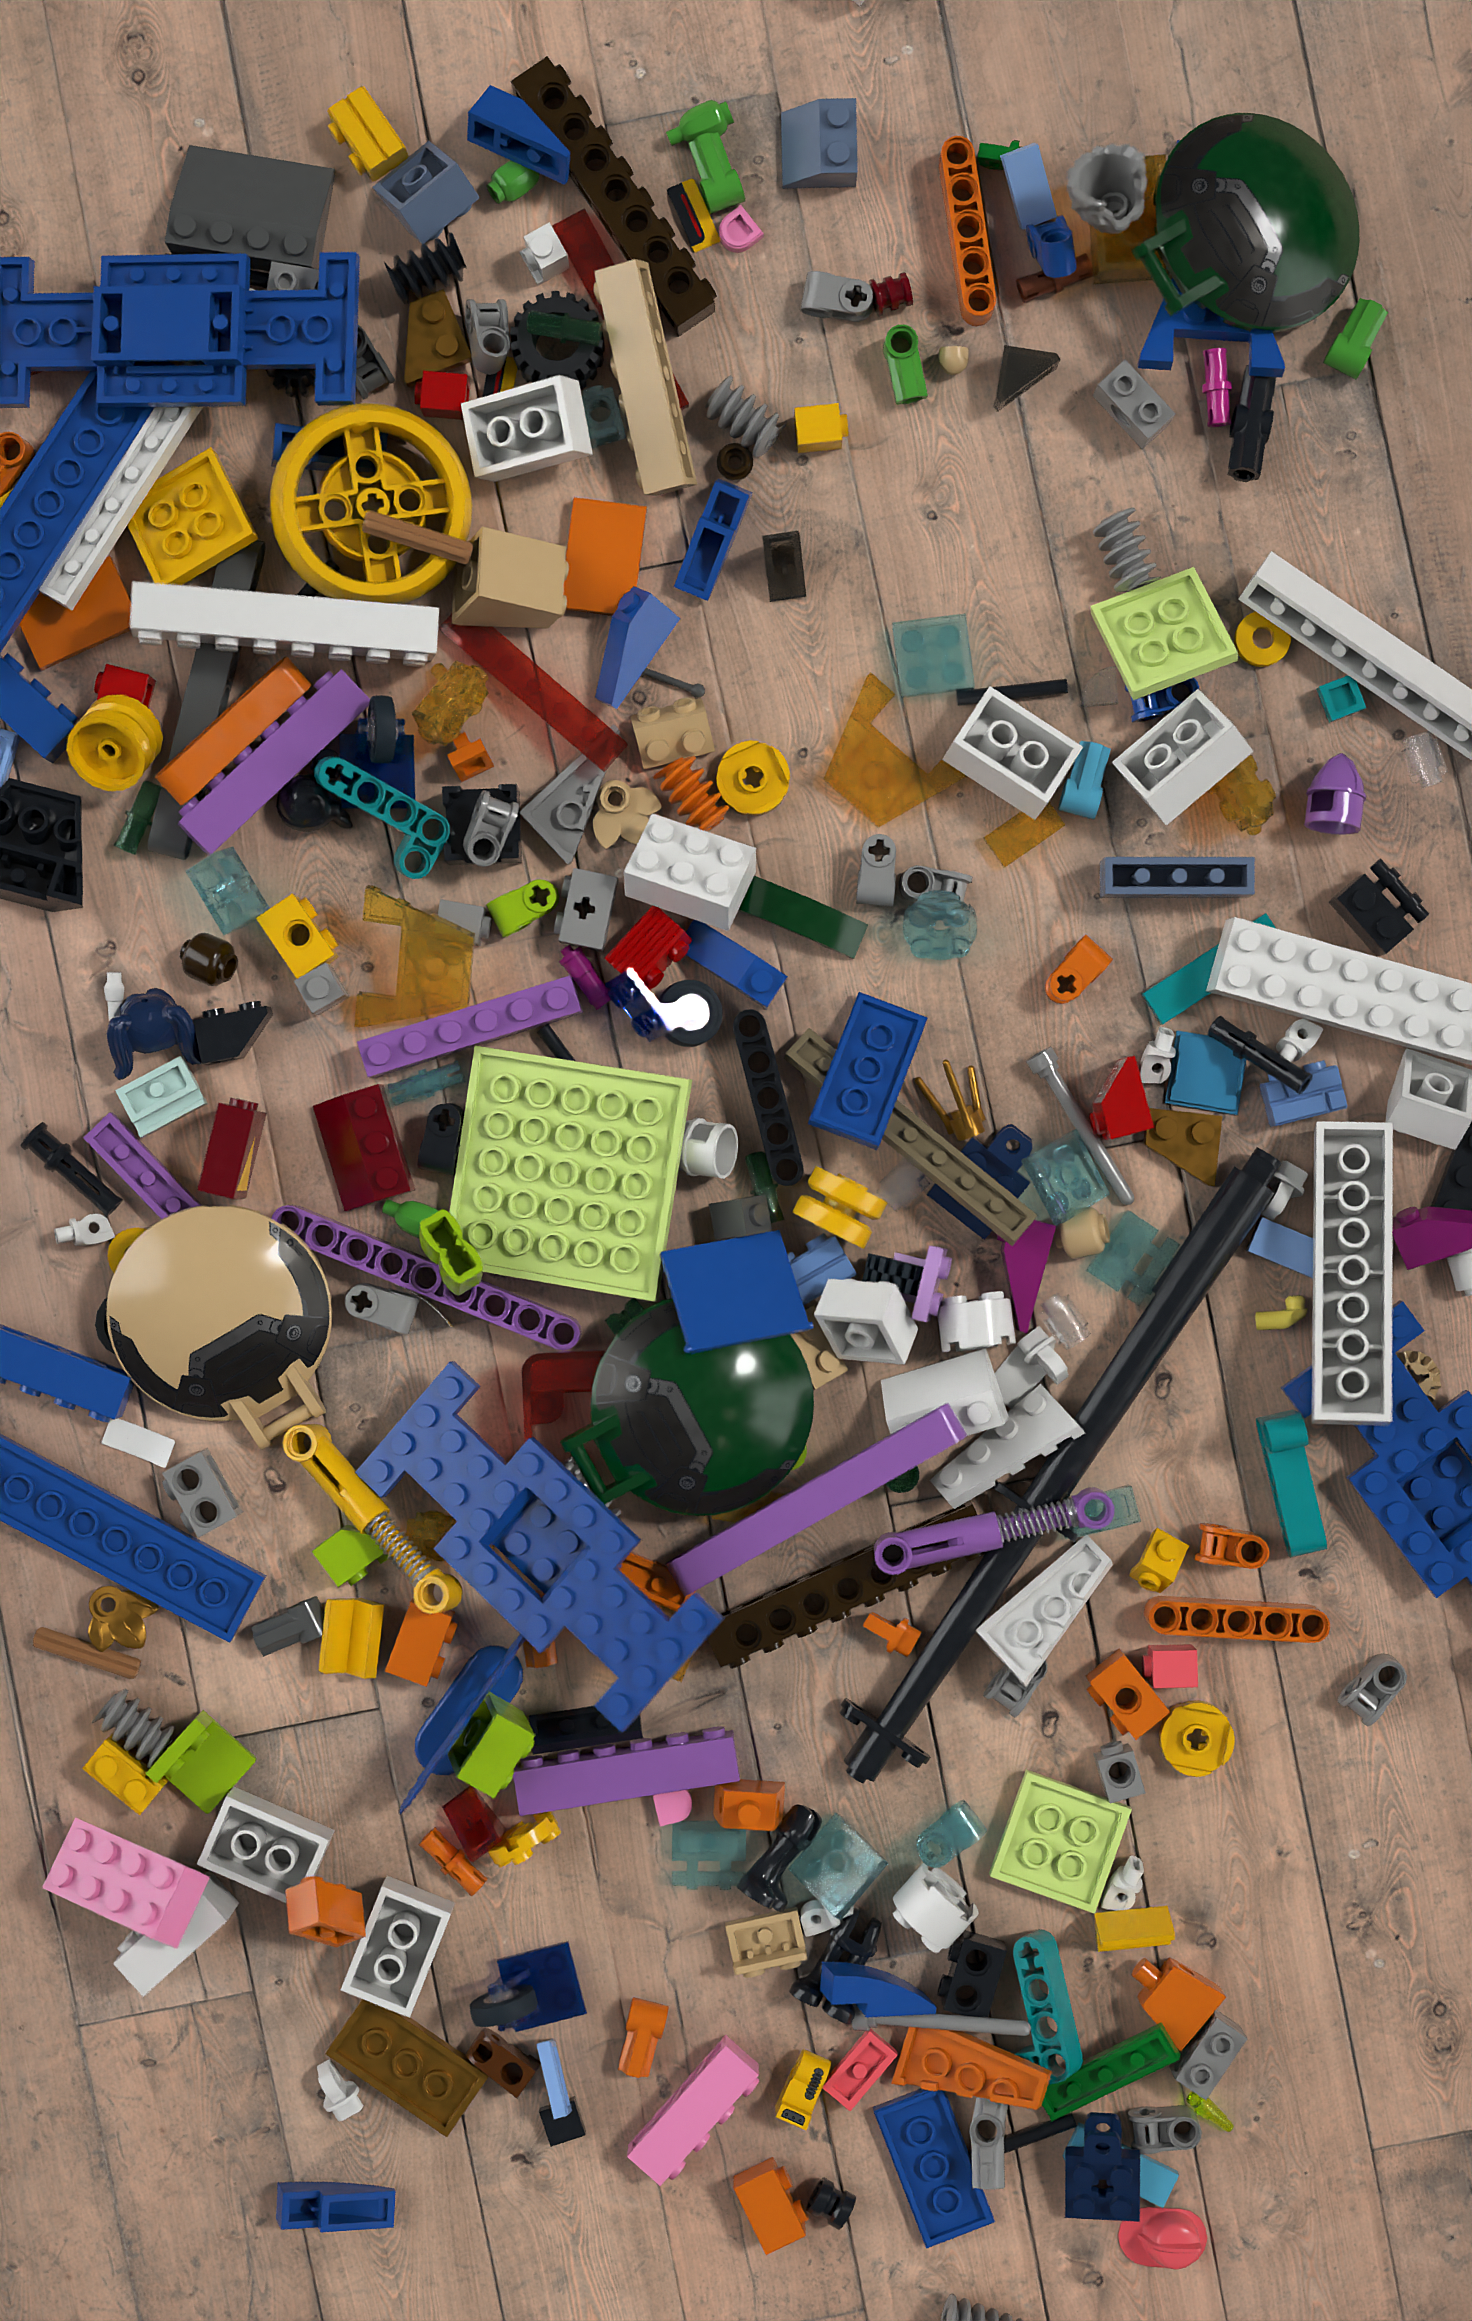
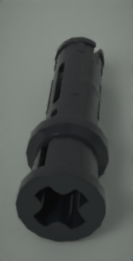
M42 1122L36 1126L23 1140L21 1147L24 1150L30 1149L45 1163L44 1168L47 1171L54 1172L56 1170L108 1217L121 1204L123 1199L114 1194L96 1175L80 1163L71 1154L73 1151L68 1143L62 1144L47 1130L48 1125ZM40 1141L46 1144L52 1151H48ZM66 1162L71 1168L68 1169L63 1163ZM76 1174H79L82 1178H84L100 1194L97 1195L81 1179H79L76 1176Z

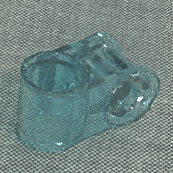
M961 1800L951 1806L936 1822L918 1836L916 1842L917 1851L927 1866L939 1868L946 1865L960 1852L975 1844L985 1835L987 1828L965 1800ZM930 1841H933L936 1845L940 1843L941 1852L936 1855L932 1851L929 1852L927 1844Z

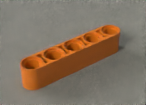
M953 136L944 142L940 153L939 172L960 313L966 323L972 326H981L986 324L993 314L996 305L995 285L974 147L967 138ZM951 153H960L965 157L966 161L962 164H953L948 160L947 156ZM957 189H964L970 193L971 198L967 201H959L953 196V192ZM969 225L976 230L977 234L974 237L965 238L958 232V228ZM967 262H976L981 266L982 271L976 275L969 274L964 270L963 265ZM974 298L983 299L987 303L988 308L983 311H975L970 307L969 301Z
M285 656L164 766L155 778L180 806L185 804L295 703L312 684L293 662Z
M1156 1596L1150 1599L1144 1608V1618L1156 1632L1164 1635L1317 1643L1324 1640L1330 1631L1328 1617L1318 1608L1309 1604ZM1163 1606L1170 1607L1171 1618L1165 1623H1156L1154 1621L1156 1610ZM1201 1608L1207 1609V1621L1200 1626L1192 1625L1191 1616L1193 1612ZM1239 1610L1243 1611L1245 1614L1243 1624L1237 1628L1229 1627L1228 1618L1231 1613ZM1280 1613L1282 1620L1279 1627L1274 1630L1266 1629L1265 1621L1268 1615ZM1309 1615H1317L1318 1625L1315 1630L1304 1632L1302 1629L1303 1620Z

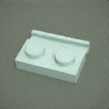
M179 1056L115 1090L130 1120L134 1123L140 1138H144L208 1104L183 1056Z

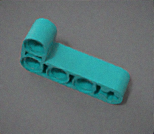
M330 756L321 759L316 764L314 775L317 783L322 788L405 834L394 855V865L397 871L412 879H421L430 872L450 834V825L445 817L343 759ZM338 764L337 772L352 780L348 786L337 780H332L328 783L329 775L325 773L326 768H335ZM364 782H370L375 788L374 797L371 801L362 803L357 796L358 787ZM402 800L407 806V813L403 819L395 821L390 815V808L394 802ZM429 819H435L439 824L438 834L431 839H427L422 833L423 824ZM417 851L421 856V864L418 869L408 871L404 864L405 857L408 853Z
M1292 1409L1256 1418L1263 1457L1283 1541L1289 1557L1292 1558L1326 1550V1535L1304 1447L1309 1444L1308 1433L1301 1413Z
M1037 1929L1020 1938L1013 1948L1014 1961L1033 2040V2045L1022 2048L1015 2055L1051 2070L1052 2074L1049 2084H1055L1066 2080L1081 2068L1083 2055L1057 1942L1050 1932L1044 1929ZM1039 1979L1047 1984L1049 1994L1044 1993L1040 1989ZM1047 2017L1052 2018L1056 2022L1057 2032L1049 2027ZM1056 2054L1064 2059L1066 2069L1058 2065Z

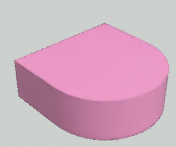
M742 205L725 216L719 228V238L722 245L727 250L735 253L748 250L761 240L764 235Z
M688 1789L653 1795L660 1827L683 1821L691 1812L692 1796Z

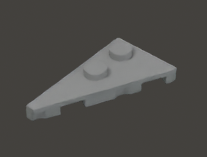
M614 724L519 812L568 866L575 857L597 793L601 787L620 735L619 729Z

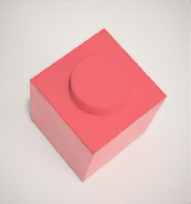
M1192 1644L1148 1645V1655L1142 1656L1143 1678H1148V1682L1153 1688L1198 1687L1197 1649Z

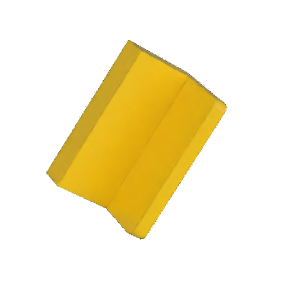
M339 1598L326 1601L319 1672L324 1674L348 1673L363 1679L376 1678L384 1604L364 1598Z
M1168 1906L1094 1914L1095 1938L1098 1952L1171 1945V1941L1175 1940V1931Z

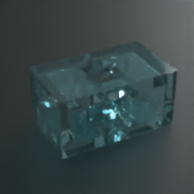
M233 846L212 853L185 871L223 935L244 928L270 909Z

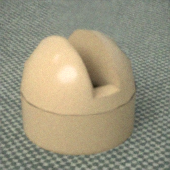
M946 346L939 348V362L945 373L956 375L967 367L969 359V349L967 347Z

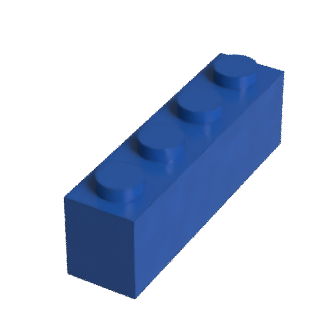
M9 653L4 657L0 655V718L44 759L54 763L66 750L68 735L76 725L74 723L78 720V717L63 703L56 707L48 699L51 692L36 678L29 682L20 673L24 667Z
M0 1324V1383L6 1384V1381L10 1380L20 1384L19 1390L29 1395L40 1397L41 1393L53 1396L55 1397L54 1403L64 1408L75 1410L76 1405L90 1410L88 1416L99 1421L109 1423L111 1418L115 1420L123 1416L134 1387L131 1377L123 1369Z

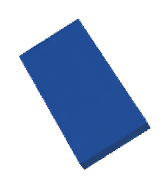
M859 992L808 1124L878 1150L928 1018Z
M918 2089L873 2107L874 2114L926 2249L995 2222L984 2190L972 2188V2160L946 2091L937 2090L935 2092Z

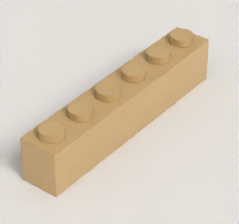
M633 259L594 271L596 277L594 294L598 303L602 305L605 319L602 321V329L606 340L611 344L613 357L610 359V364L615 378L619 380L622 393L619 394V405L622 413L627 416L630 431L627 432V441L637 460L638 467L635 470V476L638 486L643 490L644 495L655 496L697 485L649 264L648 262Z

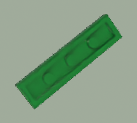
M1161 2022L1083 2060L1081 2068L1060 2083L1048 2084L1042 2106L1051 2121H1054L1180 2060V2052Z

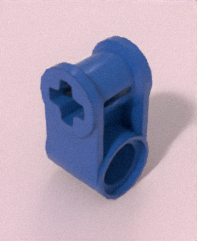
M1063 215L1057 216L1054 222L1040 226L1026 225V237L1031 255L1034 259L1036 258L1046 276L1051 278L1065 277L1077 269L1072 230L1069 229Z
M1195 678L1178 683L1187 686L1190 690V695L1199 689V684ZM1174 685L1133 700L1131 697L1134 714L1131 716L1132 722H1143L1162 717L1181 704L1183 701L1176 700L1171 693V688Z

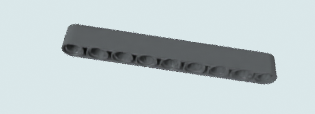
M256 540L218 563L211 588L256 592L265 556V542ZM200 643V648L196 649L168 763L226 710L242 646H238L237 652L216 650L215 644ZM163 786L160 790L149 834L148 850L186 860L189 856L193 840L178 825V822L183 818L178 812L188 802L180 806ZM204 786L194 796L199 802L204 798L206 787Z

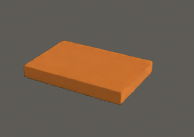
M574 497L565 560L569 564V571L564 582L563 595L567 597L566 610L613 616L622 596L629 592L633 586L637 587L647 515L646 506Z
M109 555L72 611L40 592L19 625L39 668L43 671L130 631L132 600L112 557Z

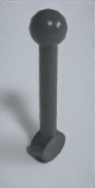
M648 668L640 676L646 675L687 690L695 698H701L705 694V687L702 684L692 685Z

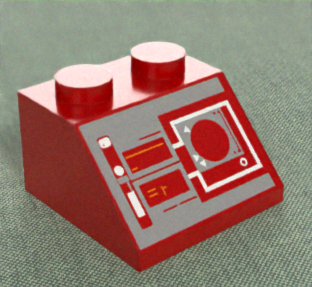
M1135 1055L1117 1060L1092 1104L1094 1112L1089 1113V1120L1094 1135L1100 1134L1101 1140H1111L1154 1128Z

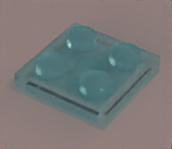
M966 613L892 623L901 698L975 688Z
M1077 1129L1062 1135L1021 1160L1055 1226L1068 1221L1110 1195Z
M835 1813L816 1835L810 1846L799 1855L788 1869L835 1918L842 1920L889 1863L843 1816Z

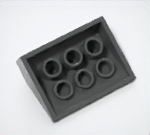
M189 145L171 202L164 243L173 255L246 253L251 258L250 269L270 272L271 261L319 269V252L323 251L336 171L333 168Z

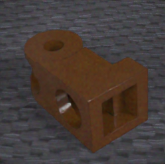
M483 2028L466 2052V2056L471 2063L517 2099L541 2064L538 2059L530 2054L527 2056L489 2028Z

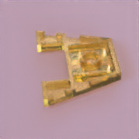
M870 672L866 677L823 780L879 829L968 776L942 759L927 774L871 724L895 697V693Z
M367 885L365 888L363 921L401 926L396 996L359 991L356 1001L355 1027L372 1026L468 1007L476 933L433 913L431 915L427 914L399 897L395 899L381 892V889L378 887Z

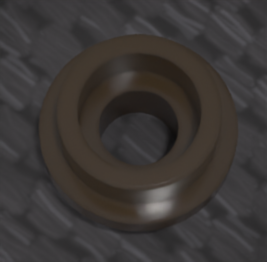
M731 443L724 446L717 456L718 471L728 480H743L753 469V455L751 451L739 443ZM733 457H737L742 461V465L737 469H733L728 465V461Z

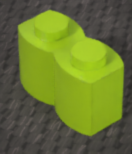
M441 1209L421 1221L419 1229L420 1245L426 1256L432 1262L439 1265L440 1276L446 1287L459 1296L481 1283L483 1272L481 1258L474 1247L463 1240L462 1231L457 1220L448 1211Z

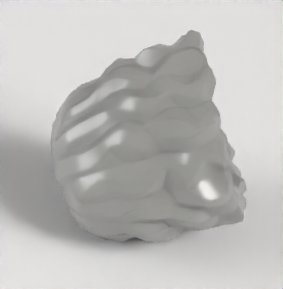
M1109 144L1106 147L1096 146L1091 153L1082 154L1074 162L1075 166L1067 171V190L1072 200L1071 208L1080 215L1083 221L1100 232L1121 233L1123 230H1126L1130 222L1137 220L1144 210L1143 193L1147 184L1146 167L1143 161L1145 154L1138 152L1136 147L1129 144L1120 146Z

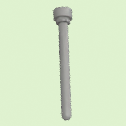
M1050 1046L1028 1059L1026 1063L1033 1074L1037 1073L1040 1078L1044 1077L1121 1203L1124 1205L1132 1204L1134 1201L1133 1192L1097 1134L1094 1135L1091 1124L1057 1071L1059 1065L1056 1061L1059 1058L1053 1048Z
M853 2004L856 2012L852 2021L853 2030L869 2031L870 2028H877L878 2024L1026 2036L1031 2031L1030 2024L1023 2020L948 2014L865 2017L859 2008Z

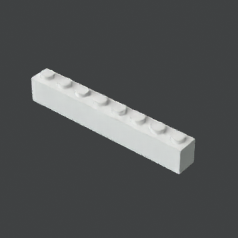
M1271 551L1253 575L1238 600L1472 760V689Z

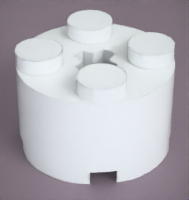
M1003 1291L983 1293L979 1296V1301L967 1302L966 1296H954L942 1300L943 1306L939 1307L937 1313L942 1352H949L951 1350L950 1345L955 1344L956 1351L998 1347L997 1344H1002V1338H1006L1007 1345L1016 1343L1010 1299H1004Z
M924 1862L893 1896V1901L897 1908L893 1912V1916L903 1927L910 1929L912 1926L922 1936L921 1940L932 1952L938 1953L942 1948L948 1949L979 1913L974 1902L970 1907L965 1903L963 1898L967 1893L953 1878L936 1866L932 1871H929V1863Z

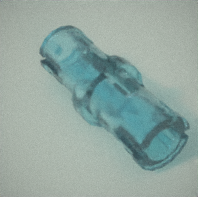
M455 1060L453 1063L428 1072L425 1068L418 1071L419 1075L395 1083H389L388 1089L390 1094L406 1090L405 1093L392 1097L394 1105L399 1106V1104L424 1095L429 1098L435 1096V1092L465 1083L463 1072L451 1077L447 1076V1074L461 1069L459 1061Z

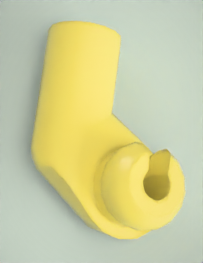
M1302 1295L1288 1296L1285 1299L1286 1309L1256 1312L1257 1330L1289 1328L1306 1316L1308 1308H1305V1298Z

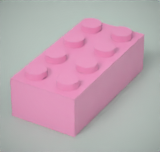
M75 1818L42 1888L147 1937L178 1948L210 1877Z

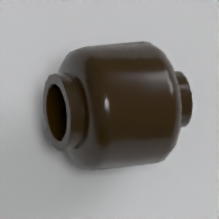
M199 933L191 940H187L180 951L184 973L188 977L208 986H218L223 982L229 981L238 965V958L235 955L234 947L228 941L209 933Z

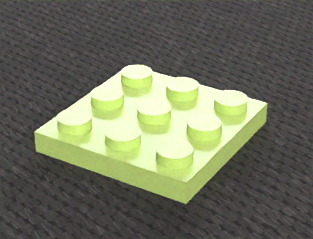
M1194 567L1091 606V615L1133 700L1238 661V652Z
M1026 1769L989 1875L992 1878L1095 1914L1132 1809L1130 1806L1120 1802L1110 1804L1106 1797Z

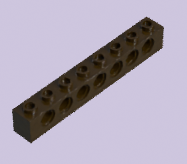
M546 56L511 80L513 94L522 99L570 151L569 177L627 261L637 259L648 262L657 305L676 334L681 336L715 313L714 299L717 297L716 292L706 278L700 280L694 272L693 268L696 267V264L685 247L679 250L672 239L675 237V233L666 218L658 219L652 210L655 204L648 191L643 186L638 189L630 177L634 173L626 159L622 155L618 158L615 156L610 148L613 142L602 125L596 128L589 117L592 115V111L583 96L578 95L575 97L568 87L571 84V80L560 64L554 66L549 57ZM551 98H559L564 102L558 109H549L545 106V103ZM573 128H579L585 132L578 140H571L565 136ZM592 159H601L606 163L598 171H593L586 167L587 163ZM613 189H621L626 193L624 199L620 201H612L608 199L607 195ZM635 219H640L647 223V227L641 232H633L628 228V224ZM654 250H663L668 254L667 259L660 263L651 261L648 256ZM676 280H683L689 285V288L683 293H674L669 289V286Z
M969 1500L955 1509L951 1508L901 1532L978 1514L974 1505ZM938 1542L918 1547L923 1548L927 1546H932L938 1544ZM874 1543L720 1613L724 1619L707 1639L720 1667L729 1664L731 1669L750 1661L749 1655L761 1649H763L764 1653L774 1651L783 1646V1639L794 1634L798 1638L807 1636L818 1629L816 1624L829 1618L831 1623L840 1621L852 1614L850 1609L862 1603L865 1607L873 1606L885 1599L884 1593L895 1588L898 1589V1592L906 1591L919 1584L917 1580L919 1577L931 1573L932 1577L939 1576L952 1569V1562L963 1557L968 1562L981 1557L986 1552L906 1569L900 1574L890 1575L885 1580H876L871 1576V1570L877 1564L874 1557ZM891 1544L883 1550L882 1556L889 1562H896L902 1557L903 1549L896 1544ZM844 1578H852L857 1581L858 1588L854 1594L846 1596L838 1592V1583ZM811 1593L820 1594L825 1600L824 1605L816 1611L808 1610L803 1604L807 1595ZM779 1608L785 1609L791 1614L790 1621L783 1626H777L770 1620L771 1613ZM743 1624H751L757 1629V1635L751 1641H743L736 1634L738 1627Z

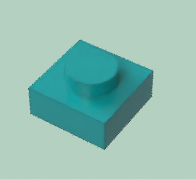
M1349 675L1316 688L1329 723L1367 708L1357 681Z

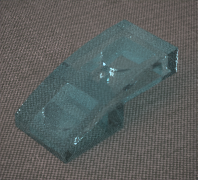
M1125 1485L1104 1491L1114 1505L1113 1519L1106 1527L1101 1529H1091L1088 1527L1079 1529L1077 1526L1075 1528L1071 1526L1069 1529L1080 1537L1141 1522L1132 1486ZM1099 1499L1088 1501L1084 1508L1085 1515L1089 1517L1098 1516L1103 1510V1502Z

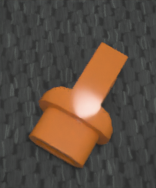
M872 1612L869 1613L863 1624V1627L888 1640L886 1645L888 1653L891 1654L894 1650L905 1657L910 1655L921 1634V1631L908 1625L909 1619L905 1617L898 1625H895L886 1618Z

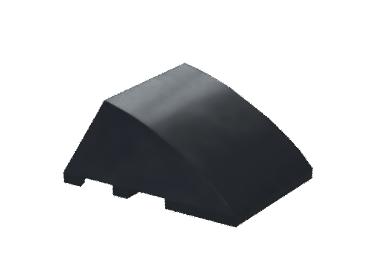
M8 778L0 788V899L50 912L83 908L81 796Z

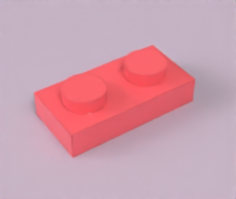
M870 2028L869 2031L863 2033L827 2076L823 2089L846 2109L851 2111L898 2056L897 2050Z

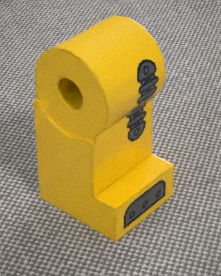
M806 2049L801 2051L775 2105L776 2118L805 2131L807 2130L812 2118V2111L830 2070V2060Z

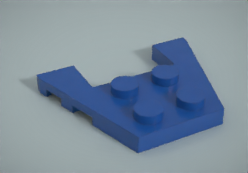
M1172 277L1171 281L1181 296L1182 292ZM1164 298L1138 360V368L1171 370L1173 365L1174 337L1238 341L1249 343V376L1282 378L1285 371V363L1272 330L1252 329L1248 331L1224 323V318L1215 314L1207 307L1201 309L1195 303L1170 317L1165 309L1167 303Z

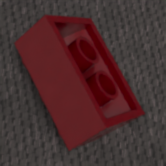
M376 1084L313 1106L344 1212L415 1191L384 1085Z

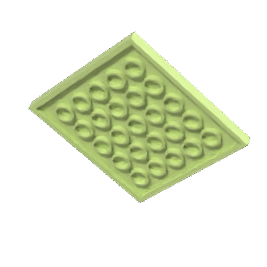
M474 1046L449 1213L457 1220L462 1231L463 1240L472 1245L479 1254L483 1272L654 1302L658 1301L663 1273V1265L659 1254L661 1251H666L692 1079Z

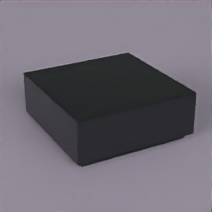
M575 2096L569 2098L572 2111L565 2117L554 2119L551 2105L541 2107L539 2110L551 2147L586 2135V2129Z

